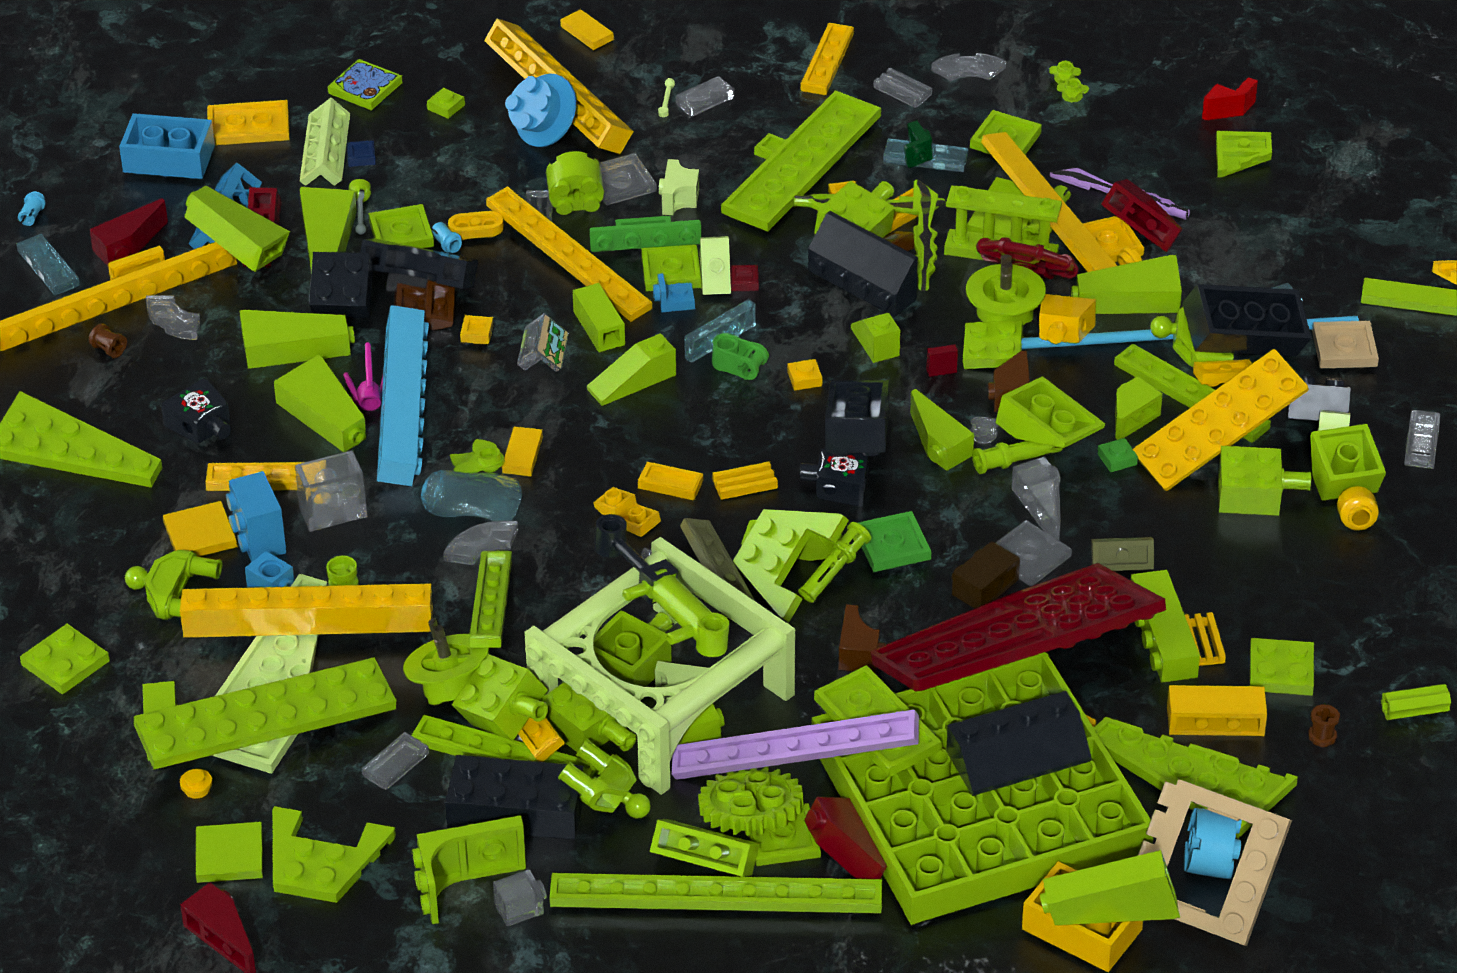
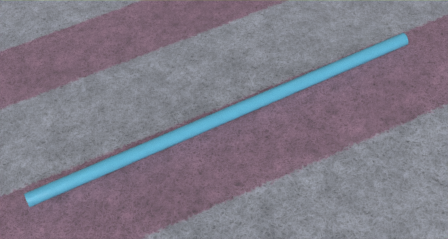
M1358 316L1307 319L1310 330H1312L1313 322L1359 321ZM1151 329L1088 333L1079 343L1060 342L1058 344L1051 343L1049 340H1042L1039 337L1022 338V349L1173 339V334L1166 338H1158L1151 333Z

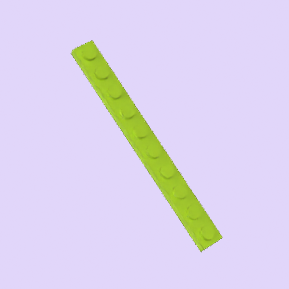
M552 873L550 907L881 913L882 879Z

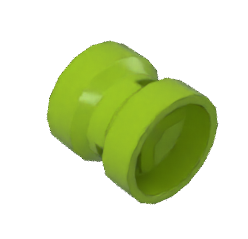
M341 555L329 560L326 566L329 578L328 586L359 585L358 577L356 576L358 572L357 564L353 558Z

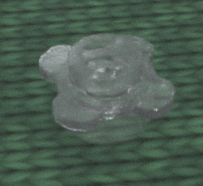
M973 417L971 419L972 428L969 430L974 433V440L976 442L987 444L997 438L996 428L999 425L995 423L996 419L988 417Z

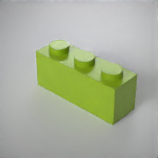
M662 819L657 820L650 852L745 877L752 876L760 844L681 822Z

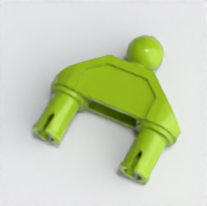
M1184 307L1178 310L1174 323L1165 316H1157L1151 322L1150 329L1154 336L1166 338L1173 334V349L1191 367H1194V362L1234 359V353L1196 352L1194 350Z
M176 550L156 559L149 573L140 566L129 568L125 573V582L129 588L134 590L145 587L147 601L156 617L168 620L173 618V616L181 617V599L179 598L188 579L193 575L219 579V575L222 572V560L197 557L196 553L189 550Z
M589 739L584 742L576 756L598 770L599 777L592 779L570 761L558 776L559 780H562L581 794V801L594 810L613 813L620 802L625 804L626 812L629 816L635 819L645 817L650 811L651 805L646 795L629 792L637 780L630 765L617 754L608 755Z

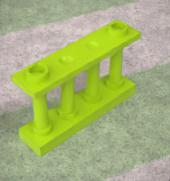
M951 185L946 207L956 208V229H949L944 245V255L983 260L981 254L976 249L977 242L982 238L1000 240L1004 237L994 235L995 214L1012 216L1011 236L1006 238H1010L1013 242L1032 246L1037 244L1044 245V249L1058 254L1059 244L1049 243L1050 222L1057 223L1062 201ZM968 210L984 212L983 233L967 231ZM1023 218L1039 220L1038 241L1022 239Z

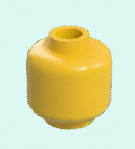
M1361 486L1350 487L1344 490L1338 498V513L1346 527L1351 530L1360 531L1371 527L1376 522L1379 514L1375 496L1367 488Z

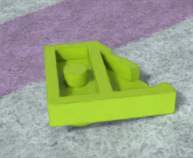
M1217 131V177H1224L1271 160V132Z

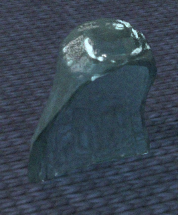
M438 470L433 472L424 481L420 496L424 508L433 515L441 517H484L507 528L517 513L522 498V490L515 478L503 474L462 473L451 470Z

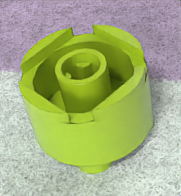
M579 151L567 152L557 156V161L552 165L549 164L546 169L549 199L556 208L557 213L567 215L576 210H586L588 212L598 210L604 196L601 167L598 160L595 158L593 160L588 157L587 153Z

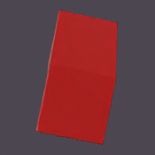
M1248 77L1236 91L1216 84L1204 97L1202 119L1214 120L1243 116L1256 102L1258 80Z

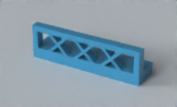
M236 162L221 176L215 191L233 200L232 196H239L241 204L248 208L249 189H244L240 179L242 178L249 185L260 188L262 182ZM196 228L189 245L197 249L207 242L213 243L215 241L199 228Z

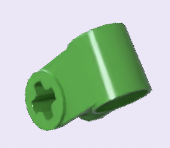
M721 333L713 339L712 365L719 371L728 372L745 380H753L759 373V367L768 361L769 353L759 343L750 342L729 333Z

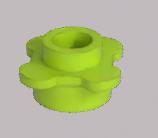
M1065 60L1059 62L1057 66H1051L1049 73L1054 75V80L1059 84L1065 83L1069 78L1079 76L1081 69L1075 68L1070 61Z
M1069 78L1065 83H1059L1057 90L1062 92V98L1065 101L1078 102L1083 98V94L1088 93L1089 87L1081 84V81L1077 78Z

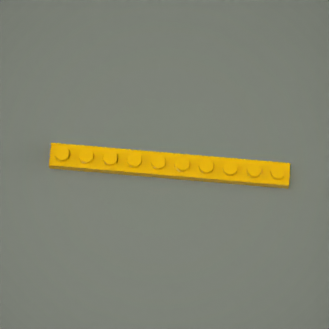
M213 242L0 321V352L237 264V259L218 243Z

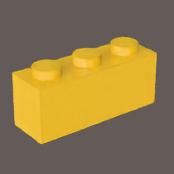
M1169 685L1167 701L1169 735L1264 736L1267 719L1265 688L1260 686Z

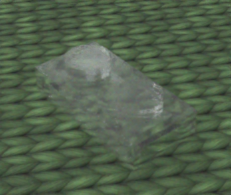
M717 76L676 95V104L692 117L734 98V88Z

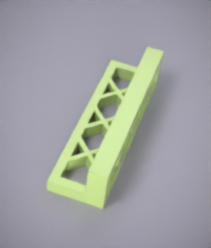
M333 98L328 99L308 116L300 182L305 186L319 175H322L334 186L342 181L350 113Z

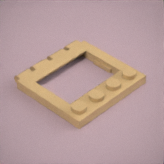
M1178 779L1176 785L1165 781L1157 803L1168 807L1167 812L1164 813L1155 809L1146 834L1157 838L1156 842L1152 844L1143 841L1138 855L1161 850L1166 866H1168L1191 802L1208 807L1207 810L1239 821L1241 819L1249 824H1253L1219 918L1207 914L1206 910L1177 900L1180 918L1175 919L1247 946L1292 820Z

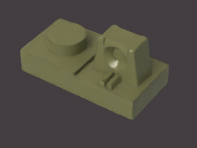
M1152 537L1091 539L1092 565L1099 563L1112 571L1154 569V539Z

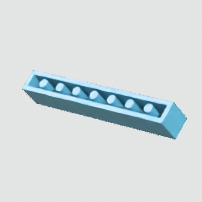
M390 306L385 334L377 467L378 482L412 486L414 475H420L422 458L417 457V455H421L423 438L418 437V435H422L424 418H420L419 415L423 416L425 399L420 398V396H424L426 379H421V377H425L427 360H422V358H426L428 341H423V339L427 338L429 323L424 322V310Z

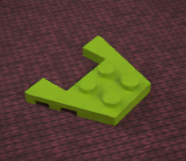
M763 509L733 562L774 611L789 623L803 599L797 594L781 587L782 583L812 533L836 544L849 519L837 513Z
M274 806L272 810L274 892L337 903L362 876L361 871L369 862L374 863L380 856V850L386 843L391 844L396 837L395 827L366 823L357 847L296 837L303 821L302 811Z

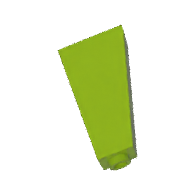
M208 186L193 191L188 196L185 218L249 269L256 272L283 254L290 233L287 229Z
M300 188L302 215L311 271L313 252L346 251L357 214L355 190Z
M1168 255L1077 274V284L1071 287V297L1096 299V314L1178 313L1181 305L1182 290L1176 255Z
M258 310L239 311L248 369L308 361L318 354L323 359L351 355L350 343H355L353 326L347 327L345 315Z
M319 354L274 381L276 403L345 453L366 439L365 418Z
M1161 850L1043 879L1045 893L1040 894L1042 908L1045 914L1051 913L1055 925L1180 918L1176 892Z

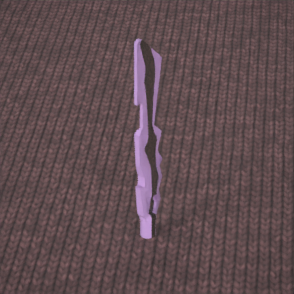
M1079 168L1050 172V177L1087 190L1094 188L1108 193L1113 184ZM1148 193L1169 215L1184 220L1188 218L1189 209L1180 207L1171 200L1161 198L1157 194Z

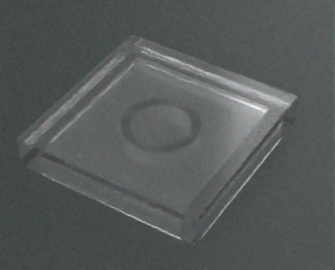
M636 153L599 163L604 189L602 200L606 205L657 191L656 182Z
M1027 520L996 542L999 546L1020 557L1019 579L1029 586L1035 585L1070 558L1072 552L1070 547Z

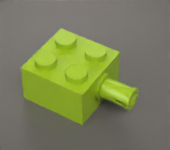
M850 180L818 209L814 233H817L826 213L832 211L884 238L891 231L895 207L886 202L894 195L892 185L882 181L872 192H869Z
M1221 446L1218 470L1219 513L1279 516L1283 489L1310 491L1311 472L1284 471L1281 465V449Z
M620 610L596 633L593 648L597 660L606 671L616 678L633 685L647 687L655 679L657 661L672 662L671 644L668 643L667 633H665L673 626L671 625L673 623L671 618L667 614L659 612L647 624Z
M487 654V659L483 660L479 668L475 670L452 706L471 725L514 741L529 718L540 722L546 717L548 706L541 700L548 689L529 669Z
M565 682L546 694L541 700L548 706L547 719L564 740L565 744L576 752L579 751L587 739L597 747H601L611 740L623 751L631 749L636 742V734L626 729L627 727L620 725L614 717L604 710H599L585 696L577 694Z

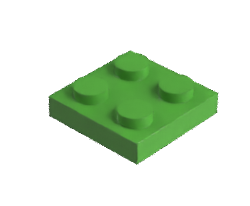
M912 511L858 522L868 530L872 537L868 544L862 546V549L873 572L931 560V549Z

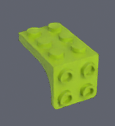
M521 816L417 834L418 848L412 849L415 868H420V870L414 871L417 890H421V893H424V895H420L423 915L429 914L432 924L439 923L437 897L449 885L464 880L526 869L524 828Z

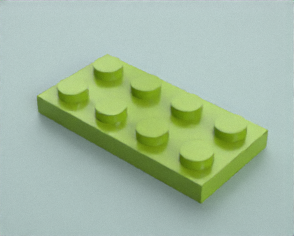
M867 665L814 691V700L834 721L910 710ZM919 719V742L917 745L865 753L888 777H891L940 752L942 742Z

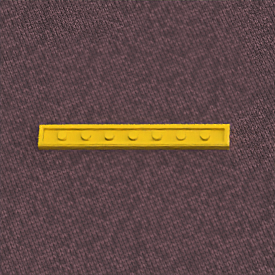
M1006 132L983 135L981 141L983 146L1025 196L1062 201L1057 223L1050 222V227L1087 272L1117 266Z
M508 186L486 199L487 207L492 211L500 213L508 224L585 286L599 283L616 311L630 322L652 309V301Z

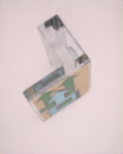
M543 313L525 327L517 365L526 371L542 360L554 371L558 372L562 369L569 333Z

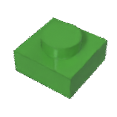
M1125 438L1098 445V456L1110 472L1137 465L1138 456Z

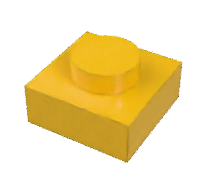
M465 315L460 332L461 342L489 344L494 326L493 317Z
M816 359L787 363V372L794 391L822 386V375Z

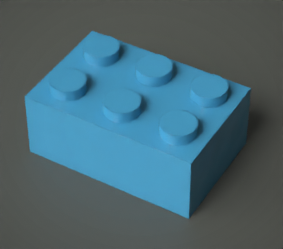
M133 113L119 146L123 172L203 179L215 147L212 120Z

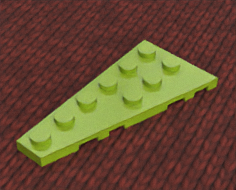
M19 391L0 423V459L146 487L153 486L162 470L161 459Z
M1105 717L1093 727L1115 762L1161 791L1165 781L1176 785L1178 779L1269 811L1297 785L1298 776L1287 773L1283 777L1270 773L1269 767L1259 764L1257 768L1239 763L1237 757L1191 743L1189 747L1174 743V738L1163 734L1160 738L1143 733L1140 727ZM1191 802L1189 806L1191 810H1193L1194 808H1208L1202 805H1197L1194 802ZM1242 820L1240 832L1236 834V838L1242 836L1253 824Z

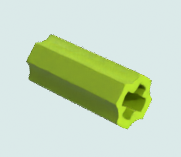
M1446 684L1384 692L1382 693L1381 704L1386 720L1450 711L1451 698Z

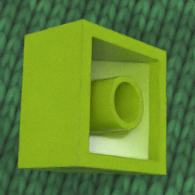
M1368 424L1311 432L1312 476L1322 501L1339 498L1344 490L1354 486L1365 487L1372 493L1378 492L1386 471Z

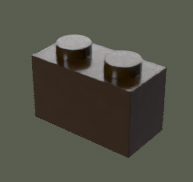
M991 541L983 549L977 550L967 562L959 565L952 574V595L973 608L993 602L1019 580L1020 557Z

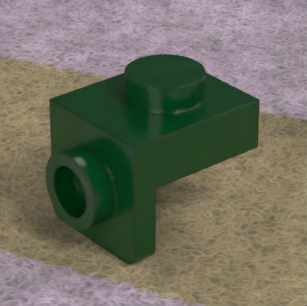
M918 120L908 123L909 143L904 146L906 165L908 168L933 160L932 137L928 129H923Z

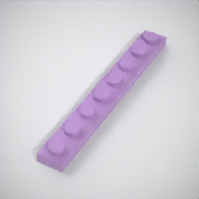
M915 710L680 744L677 745L672 755L671 774L678 780L917 745L919 742V715Z

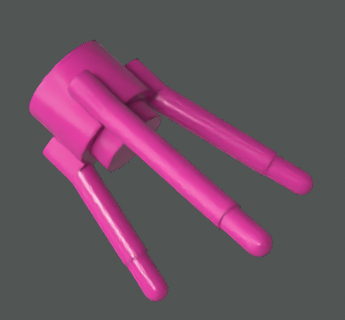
M367 342L365 343L366 381H363L356 390L349 373L345 372L343 376L351 392L353 402L362 410L373 411L381 405L383 376L379 387L373 381L371 344Z

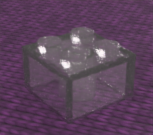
M353 450L295 465L299 507L310 532L367 517L363 472Z

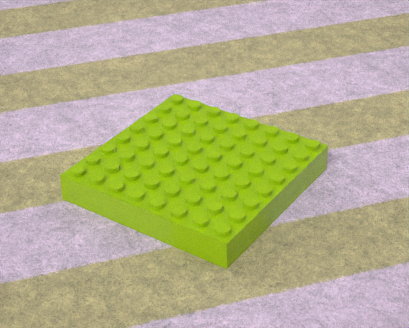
M1046 652L923 691L909 689L895 693L910 710H915L918 713L919 719L942 742L940 752L891 777H888L865 752L820 759L840 797L850 798L887 865L883 875L911 925L1037 887L1058 861L1078 871L1138 856L1143 841L1153 844V837L1146 834L1151 822L1150 817ZM1067 691L1080 712L1091 753V761L972 796L946 752L947 725ZM826 713L812 717L811 725L834 722V720Z

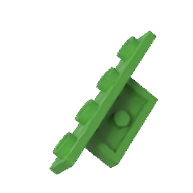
M670 216L615 220V226L590 228L591 252L700 244L701 221L671 222Z

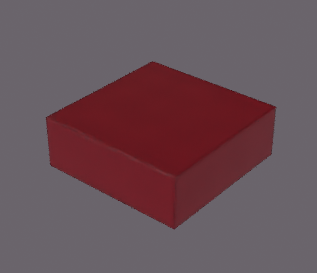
M758 265L730 266L731 291H759Z
M955 344L927 349V373L929 377L957 373L958 350Z

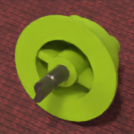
M1006 254L1001 257V264L984 267L971 275L966 284V295L969 301L977 308V315L982 322L1022 320L1024 325L1033 320L1034 309L1045 298L1046 287L1042 278L1026 267L1012 264V256Z
M436 618L429 620L428 624L434 640L413 651L405 660L403 671L407 679L423 685V692L428 699V703L437 705L457 698L475 670L479 668L481 662L487 659L489 648H470V634L445 636L443 626L438 625Z

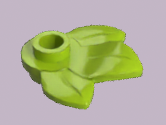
M481 439L474 441L473 452L450 454L451 462L455 466L454 472L461 475L474 474L480 471L487 473L495 472L505 462L504 455L497 448L496 444Z

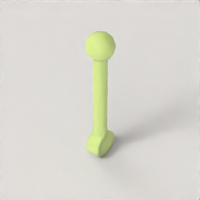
M668 78L665 81L666 91L662 107L658 109L660 117H667L669 115L668 101L671 88L675 86V81L672 78Z

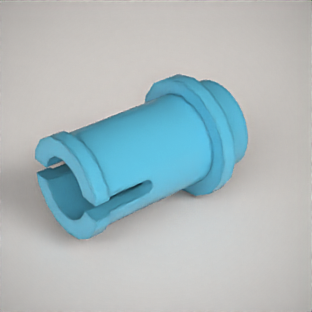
M37 191L27 194L24 198L25 204L17 217L21 222L24 215H26L22 223L23 225H33L39 211L43 210L46 206L45 197Z
M443 222L433 225L432 228L438 232L437 234L434 230H431L433 237L441 244V248L445 252L455 253L461 248L462 240L458 233L452 232Z

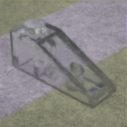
M1044 456L1013 467L1012 490L1051 542L1057 544L1059 543L1061 522L1060 474L1055 466L1052 467Z

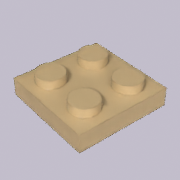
M1370 321L1313 322L1312 333L1320 368H1364L1378 366L1379 358Z

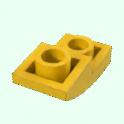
M615 487L607 490L593 502L594 507L601 514H615L624 518L627 522L626 531L640 537L661 522L659 511L637 504L635 494Z

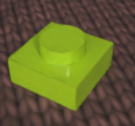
M442 88L427 100L428 110L448 119L465 106L464 96L446 88Z

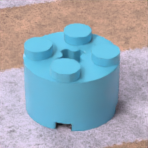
M1194 808L1187 830L1190 831L1189 840L1185 842L1184 870L1192 874L1231 879L1234 870V860L1232 859L1238 860L1241 850V840L1235 838L1236 834L1240 832L1242 820L1236 821L1207 809Z

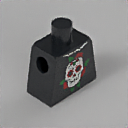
M206 378L201 379L161 403L164 426L196 443H201L213 435L223 440L231 432L228 403Z
M826 448L820 450L819 464L801 463L800 481L817 482L816 496L819 499L863 507L869 456H865L862 453L835 456L832 453H826Z

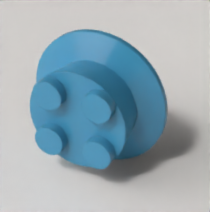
M560 75L528 76L514 89L512 95L507 97L505 106L508 109L510 120L516 127L522 140L534 147H546L560 140L571 126L576 111V96L570 82Z

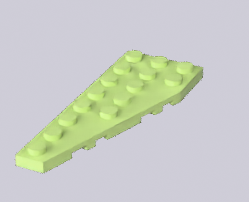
M299 574L291 587L327 586V581ZM319 634L256 636L215 696L312 673ZM298 734L211 756L272 774Z

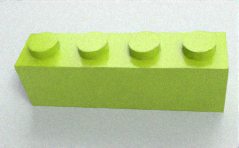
M1160 570L1131 574V581L1165 598V611L1155 614L1151 619L1135 621L1136 626L1142 629L1143 646L1150 651L1152 670H1157L1161 683L1198 678L1200 654L1168 571Z

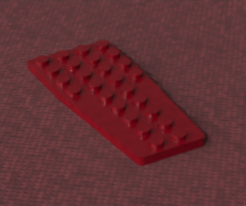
M1096 563L1017 591L871 651L872 664L910 689L923 691L1056 648H1071L1075 646L1076 642L1102 636V633L1113 629L1126 628L1129 623L1138 620L1151 619L1155 614L1166 610L1165 598Z

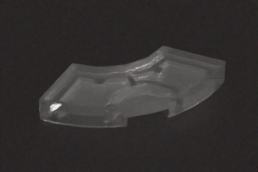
M960 53L934 61L931 71L950 81L967 76L990 80L1006 69V61L988 54L976 53V56L960 57Z
M146 295L147 313L153 324H157L165 329V333L189 340L198 339L200 314L181 309L175 303L174 295Z
M501 520L486 522L463 531L446 547L443 553L444 561L474 565L477 559L481 557V552L511 549L518 531V521Z

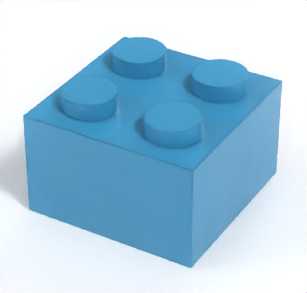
M264 471L229 480L230 493L226 494V500L230 511H233V515L229 516V522L233 533L238 532L239 534L237 538L241 551H247L251 562L265 551L274 556L285 554L286 545L282 510Z

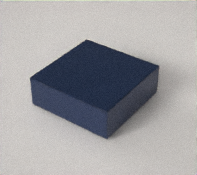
M374 141L347 143L349 167L376 165Z

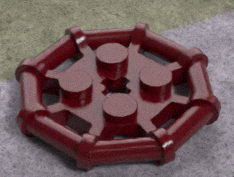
M1002 237L1000 240L982 238L976 244V249L981 254L982 259L989 263L1001 264V257L1008 254L1012 256V264L1026 267L1047 279H1052L1054 276L1071 279L1078 274V266L1070 255H1060L1044 249V245L1037 244L1032 246L1013 242L1010 238Z

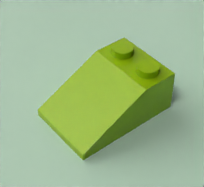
M1043 376L1002 395L995 422L1016 439L1065 448L1103 429L1105 426L1104 422Z

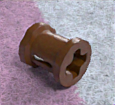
M101 323L92 329L89 335V344L94 348L105 350L106 354L112 358H118L127 347V338L120 333L115 334L110 331L106 324Z
M1323 704L1316 706L1311 712L1313 726L1309 729L1308 737L1314 745L1328 747L1336 742L1337 731L1335 726L1340 720V714L1333 706Z

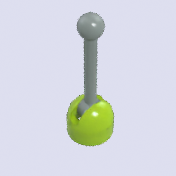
M356 179L349 184V190H355L358 203V225L355 231L362 235L366 232V226L363 224V203L370 198L371 185L367 180Z

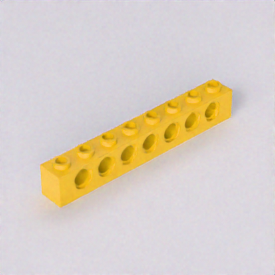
M496 19L484 41L524 79L528 76L539 77L545 74H557L567 79L572 85L576 96V111L572 124L598 148L621 154L634 131L519 25Z

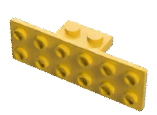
M1273 349L1132 450L1135 451L1138 460L1165 491H1168L1219 455L1221 446L1233 445L1309 390L1308 385L1283 357Z

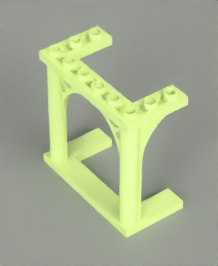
M659 537L651 543L652 554L644 560L651 565L667 559L678 570V580L690 592L754 636L699 676L678 685L643 687L616 678L599 663L593 645L596 633L601 625L610 616L631 602L623 598L622 592L626 588L639 584V572L633 567L545 630L541 631L537 627L532 626L525 631V652L527 669L548 689L546 694L558 687V678L571 686L577 694H582L592 701L599 710H604L614 717L620 725L628 727L637 734L639 779L646 787H651L662 795L670 789V761L679 741L693 721L713 702L762 666L764 687L785 701L795 695V628ZM658 603L653 604L655 611L667 614L674 624L677 623ZM582 634L587 636L585 639L580 638ZM581 647L586 651L575 655L567 648ZM671 696L667 698V702L664 704V697ZM644 697L654 698L657 702L656 705L650 709L641 702Z

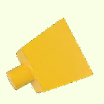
M1045 294V298L1040 306L1039 338L1049 340L1054 344L1060 342H1081L1096 325V299Z

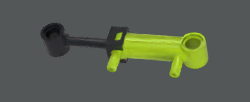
M615 514L599 517L596 520L595 551L601 556L610 558L622 555L639 572V584L624 589L622 592L623 598L626 601H631L642 597L650 605L658 603L682 627L667 634L666 638L669 644L674 645L693 637L696 640V650L701 655L719 657L725 654L729 634V620L727 617L719 613H712L678 580V570L667 559L649 565L627 544V522L624 518Z

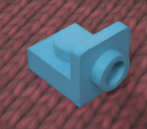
M663 273L657 274L658 284L653 285L654 301L660 302L661 312L695 309V298L691 283L665 285Z

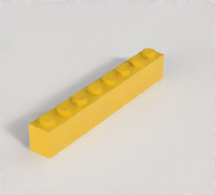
M431 584L182 589L180 616L184 638L431 632L428 622L433 619Z

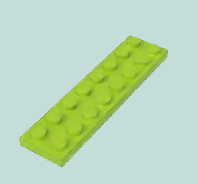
M834 91L721 204V213L768 232L794 206L795 195L803 196L881 117V107Z
M375 657L136 715L134 716V727L155 770L395 710L397 700Z

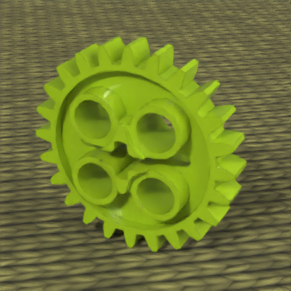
M764 767L761 771L753 768L750 771L727 772V776L716 774V781L707 780V786L701 787V794H698L700 816H703L704 822H711V828L721 826V832L733 829V835H737L740 831H745V834L750 836L752 831L756 830L762 835L764 829L767 828L775 832L776 825L787 827V820L795 821L796 814H801V807H804L802 785H798V779H791L790 773L781 775L780 769L769 772L768 767Z

